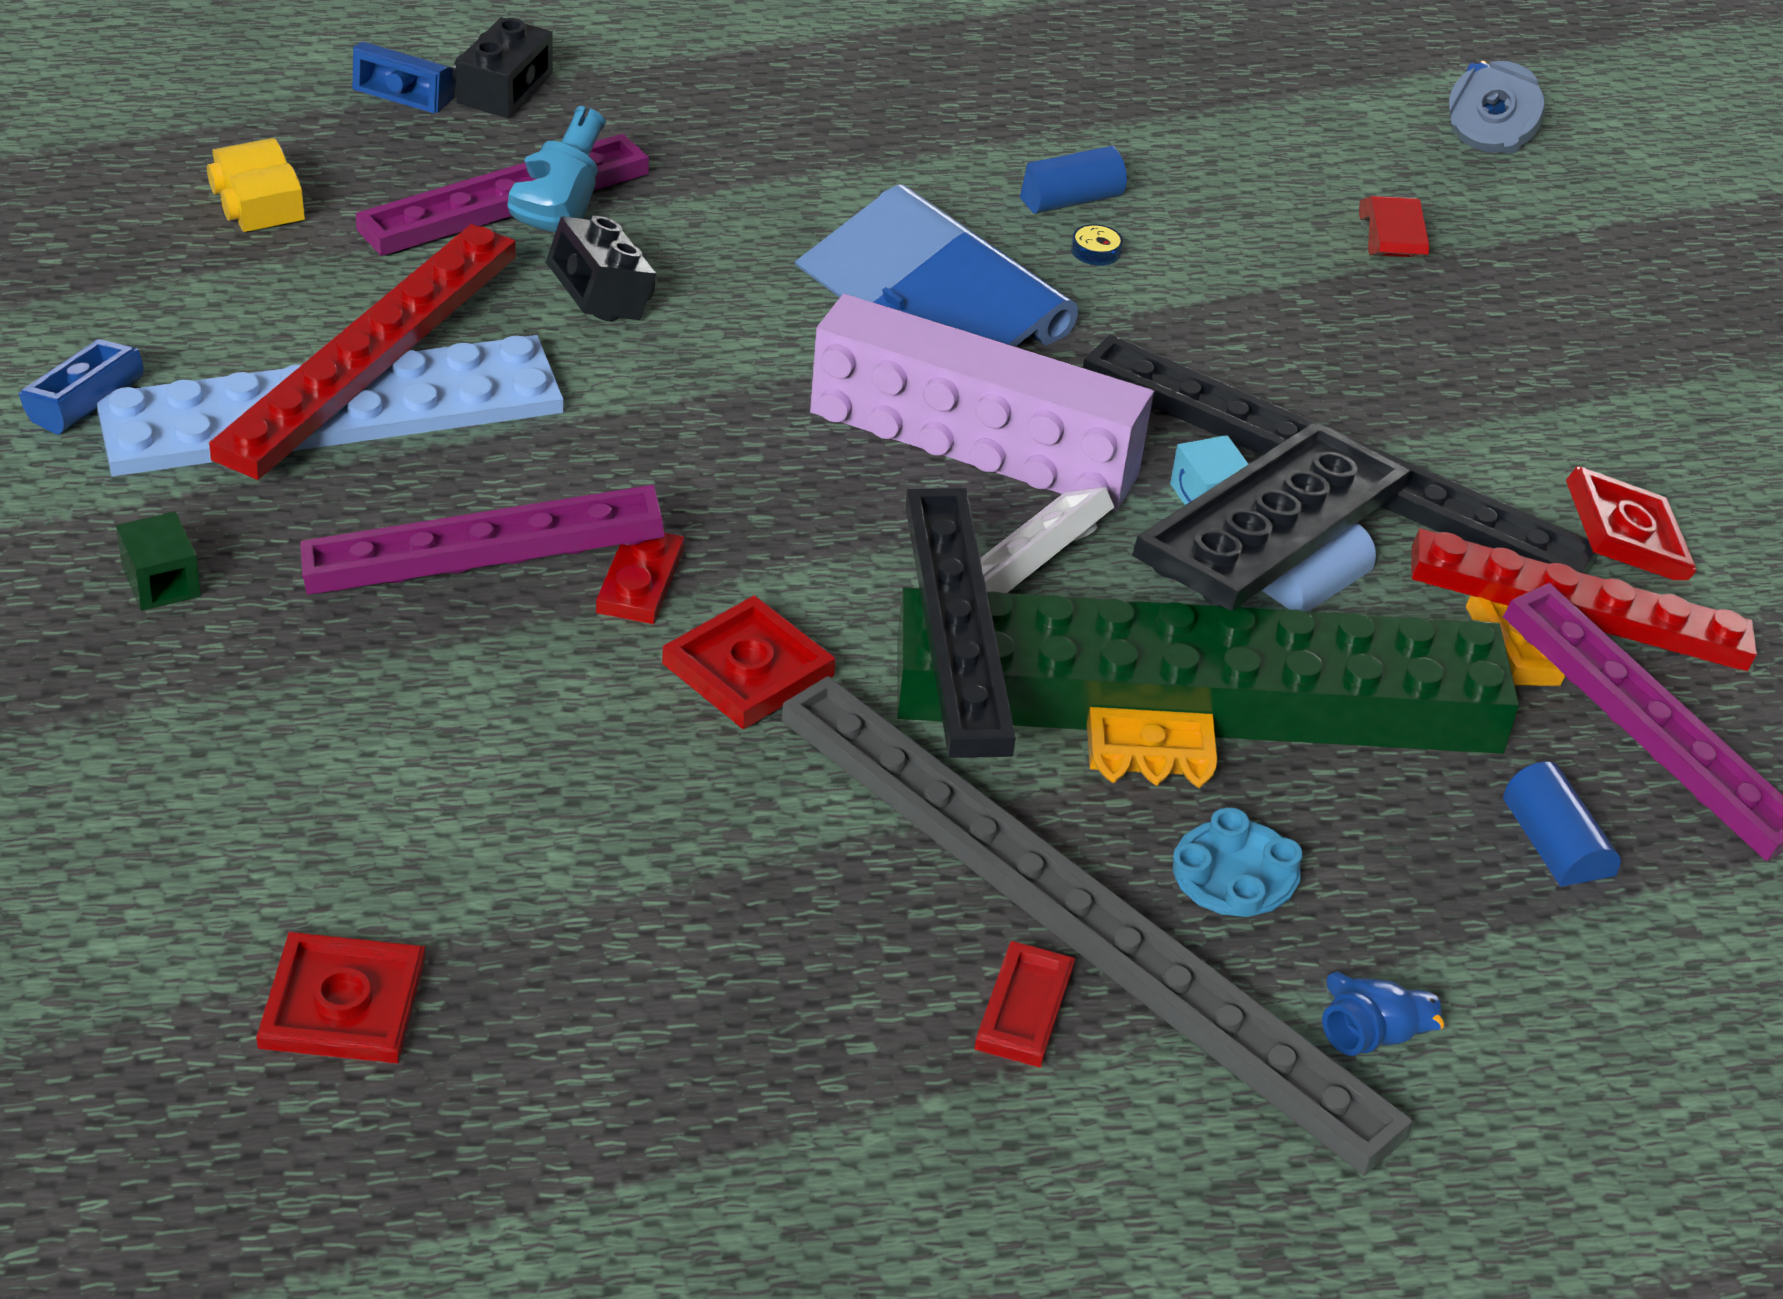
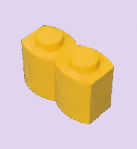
M275 138L212 149L214 163L207 164L208 180L213 194L221 195L222 207L228 221L237 219L242 231L248 232L305 220L302 189L292 166L286 162L282 149Z

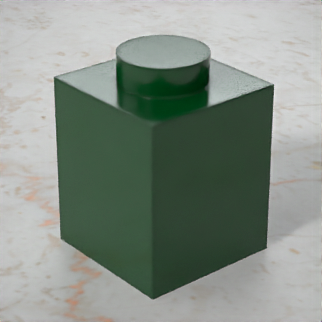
M176 511L116 525L121 566L141 611L201 597L197 555Z

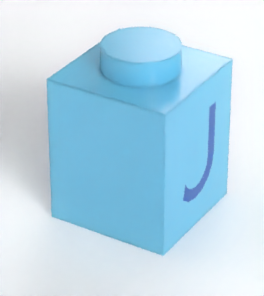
M1228 435L1177 444L1170 484L1184 505L1247 466L1248 463Z

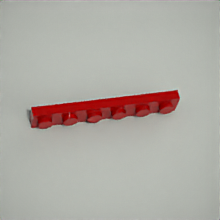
M1419 528L1412 544L1411 579L1483 598L1509 606L1511 600L1550 583L1604 633L1744 671L1749 670L1757 655L1752 620L1744 618L1731 610L1707 608L1689 603L1673 594L1660 595L1631 587L1619 579H1602L1577 572L1564 564H1548L1522 557L1506 548L1493 549L1464 541L1452 533H1435Z

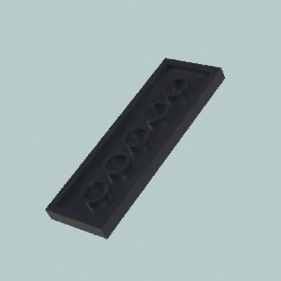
M1315 421L1138 535L1132 556L1151 566L1159 575L1174 579L1200 593L1209 603L1233 611L1404 490L1410 470Z

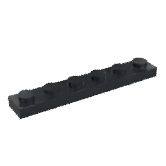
M907 489L905 508L948 757H1013L1016 736L967 489Z

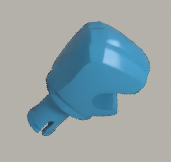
M578 106L561 142L546 141L539 152L531 154L524 159L529 176L538 179L517 182L512 186L508 195V210L515 219L521 223L548 232H556L561 216L583 219L595 187V177L598 173V167L589 157V154L606 124L605 118L600 113L590 108L587 117H585L586 107Z

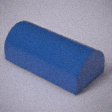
M360 42L353 47L352 88L354 90L431 113H438L453 99L456 83L452 79V67L367 42Z
M1113 145L1027 163L1020 198L1034 214L1121 196L1125 191L1127 183L1124 161Z
M97 339L18 393L22 406L33 423L59 435L96 410L97 402L119 388L129 387L138 381L144 372L142 358L137 348Z
M1546 761L1529 765L1519 771L1509 781L1503 799L1560 887L1617 875L1621 864L1619 854L1557 764Z

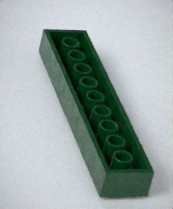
M903 587L897 635V719L942 722L920 589ZM996 591L987 592L1013 726L1087 730L1090 707L1213 714L1214 733L1217 738L1504 754L1519 707L1500 623L1477 620L1459 621L1420 617L1376 616L1359 613L1309 612L1296 609L1243 608L1240 606L1230 611L1221 606L1182 604L1178 602L1159 603L1121 599L1062 597L1059 595L1043 596L1010 594Z

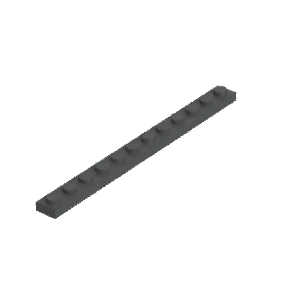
M829 676L783 703V723L1363 1176L1408 1139L1413 1120Z

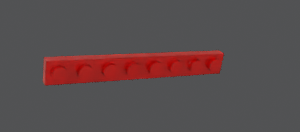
M470 224L209 442L211 461L260 480L516 258V240L495 233L486 227Z

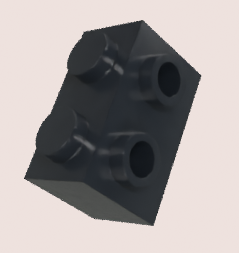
M500 17L486 32L479 36L477 41L456 58L452 69V79L456 83L457 103L510 118L553 74V31L525 24L524 21L517 18Z
M561 216L546 264L584 314H592L601 320L614 322L618 318L640 320L646 302L653 296L656 272L641 255V250L632 244L621 230V225L612 219L603 216H593L591 220Z

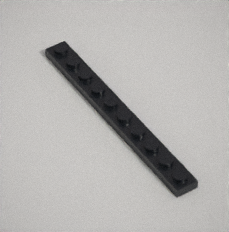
M1111 334L1084 359V369L1154 390L1151 407L1217 436L1228 435L1233 443L1261 455L1266 454L1314 423V421ZM1337 432L1410 470L1404 490L1380 507L1437 532L1455 534L1464 541L1493 549L1506 548L1516 552L1519 556L1548 564H1564L1580 573L1587 574L1595 564L1598 554L1593 552L1587 538Z

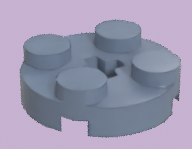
M1509 61L1490 62V67L1482 68L1476 72L1474 67L1465 72L1455 83L1449 98L1453 132L1465 144L1490 153L1518 152L1521 146L1532 139L1538 132L1545 114L1544 96L1538 86L1537 78L1524 66ZM1499 99L1505 101V109L1507 111L1502 114H1489V109L1484 107L1487 103L1496 104Z

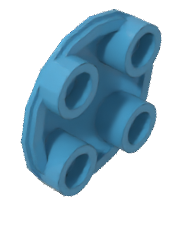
M1223 808L1213 813L1211 822L1201 824L1183 836L1173 852L1172 873L1181 891L1197 905L1221 915L1250 917L1272 912L1291 899L1300 884L1302 850L1295 841L1283 838L1273 829L1249 821L1248 816L1243 811L1236 808Z

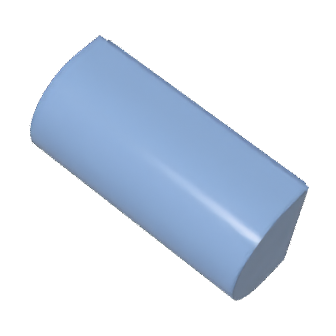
M1356 523L1261 591L1289 610L1310 611L1373 570L1376 559L1374 543L1367 531Z

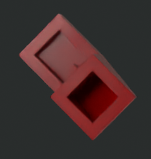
M1370 196L1360 200V219L1370 220L1369 255L1413 258L1429 255V241L1420 199Z

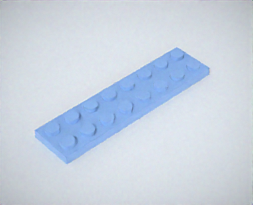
M537 335L525 337L510 336L503 340L473 344L457 343L450 347L420 351L409 350L293 451L563 413V397ZM291 365L284 369L254 373L237 372L229 376L194 381L178 380L171 384L141 388L124 387L113 391L97 402V412L111 476L213 462L210 458L209 442L301 365Z

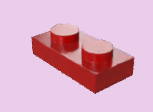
M664 532V537L645 540L635 545L620 544L597 596L596 613L654 624L684 551V536Z

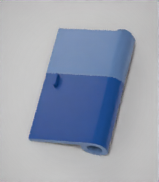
M903 184L884 191L872 203L795 261L796 266L838 297H841L844 293L1016 347L1029 335L1047 346L1067 336L1074 327L1078 317V307L1074 301Z

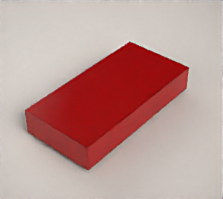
M1010 941L981 1022L974 1049L1041 1068L1073 972L1075 958Z

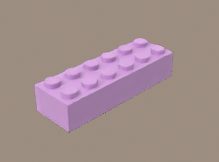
M843 293L816 327L810 412L823 416L831 422H842L873 432L880 438H891L922 448L932 455H944L974 465L985 472H996L1027 482L1030 486L1037 489H1048L1063 494L1064 492L1106 487L1114 505L1112 510L1117 512L1140 473L1154 390Z

